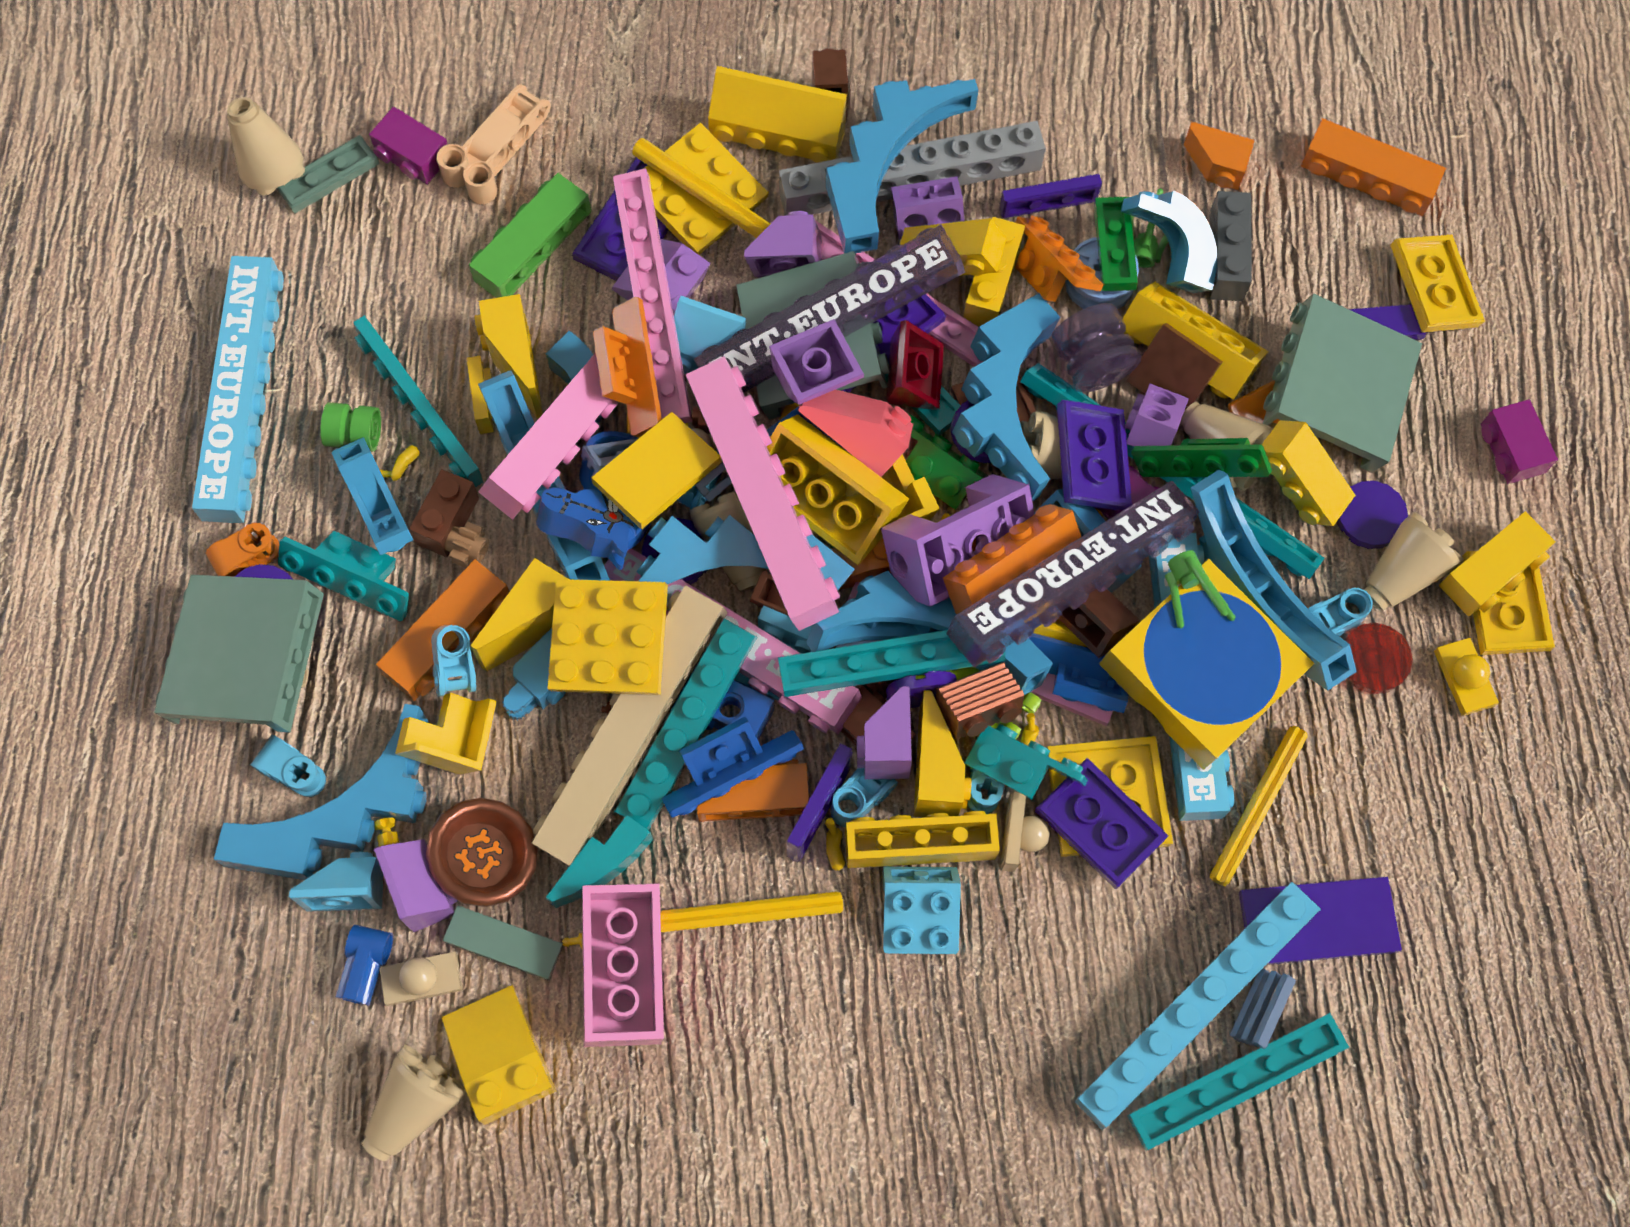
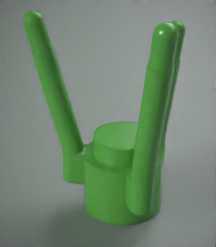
M1159 188L1156 194H1163V189ZM1131 216L1134 250L1138 260V267H1153L1155 263L1161 262L1163 251L1169 241L1164 234L1160 243H1157V237L1153 235L1155 224L1148 222L1146 232L1138 234V237L1134 239L1133 216Z
M1195 551L1182 552L1168 561L1171 572L1167 573L1164 577L1170 587L1178 628L1184 627L1178 584H1182L1184 589L1201 584L1220 614L1227 616L1230 621L1235 620V615L1205 573Z

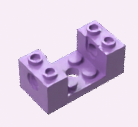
M992 474L965 487L969 503L968 508L937 523L909 514L882 527L881 530L891 574L917 602L931 607L948 598L949 594L943 580L944 576L952 572L960 562L969 560L981 552L986 544L997 541L1007 534L1012 526L1023 523L1034 515L1029 484ZM976 537L977 546L975 551L972 552V542Z

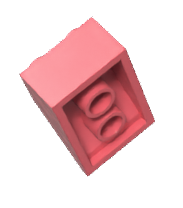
M836 389L799 405L798 411L880 477L886 473L909 447L913 423L910 422V416L898 406L893 408L887 402Z

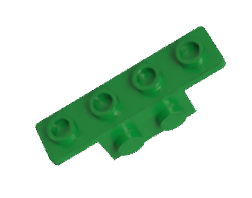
M908 414L911 418L910 422L913 423L911 437L918 441L906 460L914 480L925 477L932 494L953 509L958 510L967 498L965 487L988 477V475L979 469L981 464L978 461L971 460L964 454L960 456L951 450L953 444L939 434H935L933 437L923 430L925 424L922 421Z
M1248 438L1183 439L1181 445L1134 446L1131 451L1142 477H1208L1219 469L1228 474L1229 477H1269L1272 472L1264 447L1261 444H1250Z

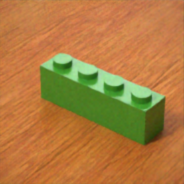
M557 173L550 181H545L540 186L536 196L529 203L521 205L515 217L506 226H502L496 231L493 240L484 249L478 250L473 255L469 264L473 281L495 298L513 295L591 213L589 195L560 173Z

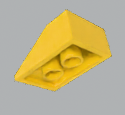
M520 294L478 301L480 314L474 315L483 352H490L493 364L501 374L509 370L513 372L528 408L536 418H540L543 415L529 326Z
M536 558L533 559L470 645L482 669L489 671L531 648L552 628L556 579L568 578Z
M924 690L919 710L913 817H926L933 813H947L949 816H959L961 809H967L968 800L970 801L971 778H965V764L932 691Z
M513 985L441 1017L464 1087L479 1122L486 1125L557 1092Z

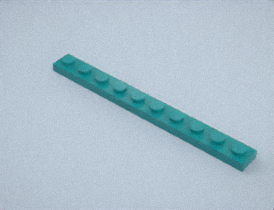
M1040 363L1028 369L1020 381L1028 387L1032 395L1046 399L1054 404L1056 410L1057 404L1062 400L1101 406ZM1126 429V440L1130 434L1128 429ZM1127 444L1128 457L1133 458L1131 451L1134 446ZM1207 477L1160 478L1168 482L1170 488L1175 493L1181 496H1188L1194 500L1191 487ZM1236 498L1251 531L1264 553L1269 556H1276L1286 563V567L1292 573L1298 576H1305L1310 580L1325 558Z

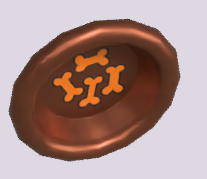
M479 797L458 802L440 814L429 832L426 857L431 876L444 893L463 904L489 907L508 902L526 888L536 871L538 847L532 844L535 838L533 829L519 811L502 801Z

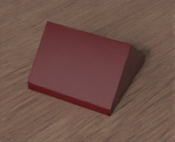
M907 320L900 321L891 338L890 373L888 374L886 402L888 404L915 408L940 409L944 344Z

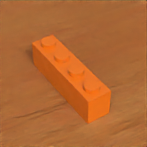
M1322 118L1300 166L1315 175L1325 176L1340 182L1345 187L1357 189L1377 200L1389 202L1401 207L1406 212L1416 213L1424 216L1433 201L1446 170V167Z
M1052 504L1042 506L1036 510L1032 517L1023 523L1012 526L1009 532L1000 539L986 544L981 552L969 560L957 564L952 572L943 577L955 613L970 619L967 614L987 602L990 605L989 610L993 613L1002 604L1007 602L1003 598L1000 599L999 594L1010 589L1012 591L1011 596L1014 598L1018 595L1017 585L1020 581L1024 579L1038 581L1039 578L1036 575V571L1045 568L1048 572H1051L1053 569H1048L1046 567L1047 564L1057 559L1059 566L1065 562L1064 556L1068 551L1085 548L1082 544L1083 540L1073 510ZM1026 583L1023 585V589L1025 590L1031 585ZM982 611L975 615V618L978 620L977 622L981 621L978 616H985Z
M474 559L376 663L382 675L413 701L420 695L425 696L435 686L431 644L434 631L443 625H457L465 629L469 635L470 642L473 643L510 592L507 584ZM449 631L442 638V646L448 652L454 651L459 644V638L455 632Z

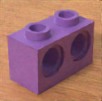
M957 176L891 187L894 220L899 240H901L904 228L964 221L963 197Z
M1149 384L1145 395L1138 393L1126 422L1125 429L1130 430L1127 444L1132 446H1170L1178 430L1189 398Z

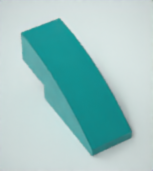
M626 815L604 845L594 837H591L546 896L548 902L555 908L564 906L582 898L583 886L605 885L630 866L653 841L651 832Z

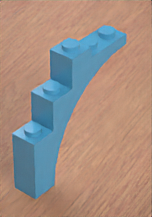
M975 79L966 81L955 80L949 84L935 87L923 86L914 91L909 90L907 80L898 82L887 81L881 85L874 86L873 109L877 122L865 121L856 126H850L849 146L854 162H840L826 169V188L844 254L852 251L856 254L878 249L879 228L875 209L876 199L881 182L891 163L912 139L928 127L950 116L975 110L979 91Z
M1039 293L979 326L970 348L974 351L975 356L983 362L970 369L961 388L969 402L975 405L960 414L952 431L958 443L963 448H966L974 458L985 452L991 463L999 468L1008 479L1029 484L1032 501L1040 497L1050 478L1035 459L1023 435L1017 413L1016 385L1020 365L1036 347L1051 337L1061 318Z
M511 370L478 384L507 455L535 424ZM559 476L549 487L565 489ZM541 485L540 488L536 491V493L542 496V493L544 490H546V488L543 485ZM541 498L532 507L536 517ZM546 534L556 560L568 579L610 581L601 557L591 556V553L576 541Z
M1219 469L1192 486V495L1204 536L1199 538V542L1203 547L1205 562L1210 559L1315 663L1304 675L1328 691L1357 672L1350 644L1331 631L1311 613L1288 587L1265 555L1243 515L1228 474Z
M728 515L725 520H722L719 516L705 532L710 537L706 543L671 516L668 521L661 517L648 533L653 538L648 545L660 554L656 559L649 555L636 572L641 575L638 581L665 582L668 585L693 573L723 566L769 568L755 535L731 515ZM808 536L807 539L811 548L817 545L825 560L826 566L820 568L824 578L832 577L837 590H839L855 569L815 536Z
M887 570L875 577L868 576L863 579L857 587L858 592L855 599H850L839 608V613L811 625L812 629L806 644L815 652L861 640H889L983 624V622L974 623L968 618L957 615L950 597L931 607L917 602ZM998 608L992 614L997 619L1001 618L1004 621L999 625L1006 655L1003 663H1005V667L1008 668L1009 673L1012 674L1013 679H1016V683L1019 684L1020 689L1026 695L1043 684L1053 663L1010 618L1003 617ZM1002 662L979 665L974 667L981 671Z
M404 705L397 728L382 755L359 781L339 797L311 812L283 821L253 825L223 823L214 860L223 867L306 880L313 875V871L317 872L320 868L322 861L320 845L364 852L365 843L371 842L374 834L375 823L374 820H371L372 816L379 818L393 817L397 821L416 823L417 814L423 813L427 794L423 791L420 782L417 779L411 778L412 775H417L420 762L396 755L395 752L404 718L412 717L429 723L420 706Z

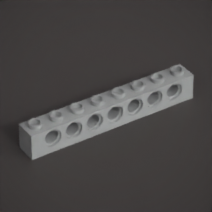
M1038 121L907 145L896 156L881 182L876 202L892 199L891 187L956 176L958 177L959 185L962 186L1039 171L1042 168L1046 147ZM850 156L779 170V193L785 216L791 211H805L808 215L832 211L826 188V169L840 162L853 163V157Z

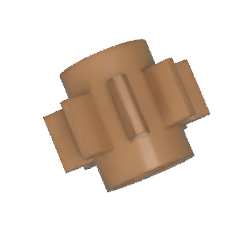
M467 521L465 527L454 526L451 529L445 542V550L450 552L449 557L452 558V563L467 568L474 559L479 563L482 562L489 547V539L484 538L485 533L482 532L483 527Z

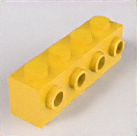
M970 811L964 813L963 816L933 813L927 815L926 818L896 815L890 817L889 820L876 821L872 817H860L853 819L852 822H846L845 827L847 868L995 860L1000 851L996 814H986L985 811Z

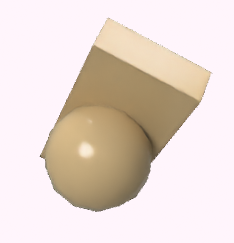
M1015 790L1011 792L1007 801L1000 864L1002 871L1015 872L1019 865L1020 848L1028 852H1037L1047 845L1050 837L1049 828L1041 818L1036 816L1024 817L1026 796Z
M456 952L426 958L416 957L407 962L380 967L384 1002L387 1007L463 991Z

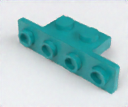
M333 531L315 550L288 537H283L279 541L278 565L398 621H403L406 617L409 593L384 581L395 569L396 558L387 554L380 556L378 550L336 531Z
M999 723L996 729L988 726L980 733L965 761L967 766L1031 800L1049 768L1084 787L1088 782V779L1081 774L1082 766L1064 757L1061 763L1048 757L1050 750L1032 740L1028 746L1017 741L1016 737L1018 734Z

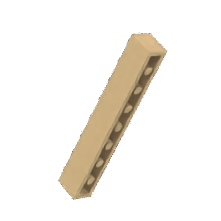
M686 585L681 592L676 591L673 594L666 608L669 613L665 621L661 695L613 694L610 705L613 707L606 719H599L591 732V737L594 738L587 751H580L572 764L571 769L574 770V773L568 783L563 782L556 790L552 799L555 805L549 815L544 814L535 825L533 834L536 837L532 844L569 866L590 838H595L728 613L723 606Z

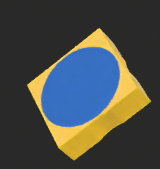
M1210 559L1202 565L1203 569L1235 615L1234 621H1230L1227 616L1220 614L1201 584L1189 589H1184L1181 584L1178 590L1183 612V628L1177 627L1170 594L1120 640L1099 663L1136 702L1147 708L1159 720L1166 733L1203 770L1214 762L1315 664Z

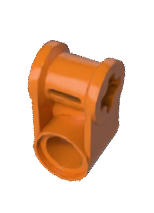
M251 523L227 538L213 543L206 550L205 554L217 576L234 577L245 568L259 564L267 565L276 560L279 555V541L274 535H271L270 530L265 525Z

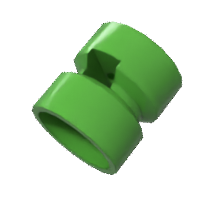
M327 402L322 413L320 427L323 446L341 448L364 437L370 451L375 452L381 434V413L379 408L359 405L358 408L352 410L349 404Z

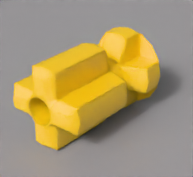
M383 818L374 822L375 830H381L382 832L377 836L379 847L399 843L397 832L391 831V828L395 826V818Z

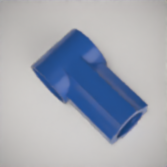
M353 925L345 946V957L347 960L335 996L336 998L370 1006L380 967L387 963L391 953L393 933L361 925Z

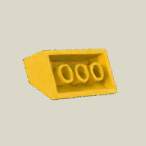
M717 66L708 115L709 130L716 139L722 142L732 141L746 144L753 149H768L777 151L785 156L795 155L808 158L816 163L835 160L838 158L845 133L847 94Z
M1156 281L1137 293L1118 325V328L1125 332L1124 336L1128 340L1136 344L1143 343L1149 347L1162 325L1167 323L1223 362L1208 384L1211 386L1210 389L1213 393L1225 399L1230 397L1234 400L1241 393L1269 352Z
M795 415L778 423L770 437L772 444L768 445L767 448L770 455H778L783 465L785 474L781 475L780 478L784 486L790 483L799 504L793 506L797 516L804 514L811 530L854 563L860 564L883 538L881 528L897 520L909 498L801 416Z

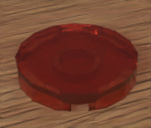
M1380 623L1362 624L1353 629L1344 639L1350 644L1357 671L1349 676L1348 679L1360 691L1371 694L1388 693L1401 685L1409 675L1413 661L1410 646L1403 635L1391 626Z

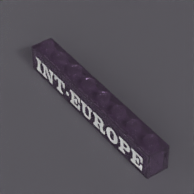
M942 224L935 228L925 229L913 240L890 248L885 255L872 262H865L859 265L854 272L841 279L831 280L823 289L812 295L798 298L793 305L780 312H773L767 315L762 322L755 326L739 330L731 339L720 345L708 347L694 360L698 368L725 356L731 368L739 367L746 382V385L741 387L744 393L776 375L772 366L770 345L833 319L843 336L846 337L965 273L961 257Z
M1170 481L955 615L946 634L973 667L978 666L985 660L988 663H992L1002 656L1006 651V647L1013 642L1017 645L1025 642L1032 636L1034 629L1041 624L1044 627L1050 626L1062 615V611L1066 608L1071 607L1072 610L1078 608L1089 598L1091 592L1096 589L1099 592L1106 590L1115 582L1116 576L1123 572L1125 575L1131 574L1142 564L1144 558L1149 555L1155 558L1169 546L1168 543L1176 539L1180 542L1194 530L1195 527L1192 524L1200 511L1176 484Z

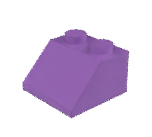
M791 211L786 216H778L744 250V258L755 278L769 276L821 261V234L813 214L808 215L805 211Z
M660 239L672 309L675 315L680 296L691 297L705 278L710 263L683 243ZM628 267L612 286V290L626 300L633 298Z
M834 319L769 346L773 370L786 395L798 405L864 378L862 369Z
M909 686L901 687L864 724V736H857V768H864L865 779H909L911 768Z
M424 839L384 845L374 849L399 918L413 932L452 917L455 912L452 904L458 902V900L444 893L431 876L426 857L427 842Z

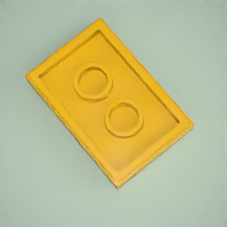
M1452 234L1398 238L1390 244L1422 333L1480 327L1485 322Z
M670 412L592 476L591 479L592 484L642 530L722 463L721 456L673 412Z
M1466 551L1462 555L1464 561L1476 551ZM1530 567L1525 569L1522 574L1526 578L1514 589L1508 592L1504 587L1497 593L1500 600L1489 610L1483 613L1478 609L1473 613L1480 655L1544 652L1555 648L1540 568H1537L1535 571Z

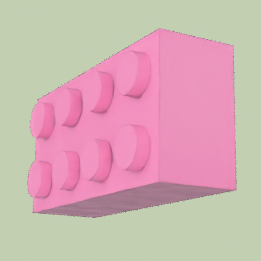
M660 884L583 886L584 1047L661 1044L664 1039Z

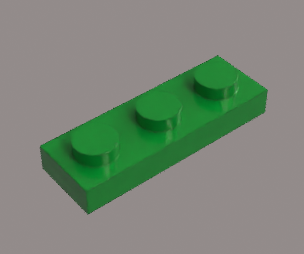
M1128 197L1095 198L1094 214L1100 278L1104 284L1102 291L1136 290L1138 279L1131 215L1121 212L1123 201Z

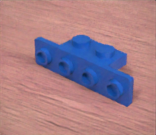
M1035 633L1029 634L1028 638L1053 663L1048 672L1055 675L1052 694L1061 696L1067 701H1080L1095 705L1104 711L1124 713L1129 694L1099 665L1106 655L1098 658L1087 647Z
M743 717L679 750L694 781L664 796L662 801L671 818L677 815L689 814L697 808L698 804L710 798H718L730 791L731 787L738 783L759 777L765 769L777 763L790 761L798 752L804 749V746L793 730L760 746L746 717Z

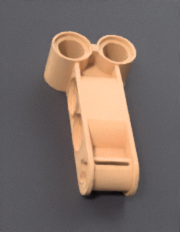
M522 84L517 85L463 146L448 144L439 150L437 161L443 181L450 187L459 188L466 185L469 198L474 203L487 204L493 201L497 195L495 176L546 119L550 110V102L547 99L541 100L529 93L526 86Z

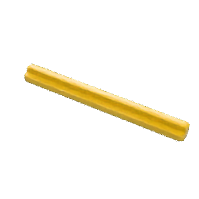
M640 138L635 143L632 154L755 238L771 224L645 138Z
M1291 726L1283 737L1210 873V879L1215 883L1227 886L1233 878L1308 737L1307 732L1299 727Z
M837 891L661 910V932L841 913L843 911V898L841 892Z

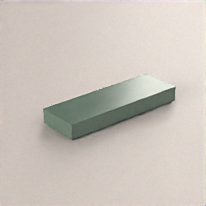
M358 135L305 166V172L301 177L292 179L285 185L277 187V190L295 214L379 165V161L362 136Z
M458 905L443 938L444 943L548 981L551 979L564 946L560 942Z

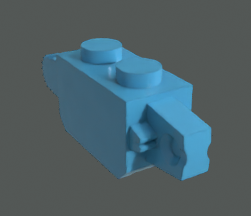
M552 628L513 666V677L516 684L508 691L509 694L503 698V707L506 709L509 718L513 720H522V717H525V714H529L537 705L544 710L550 703L552 705L556 704L566 693L547 689Z

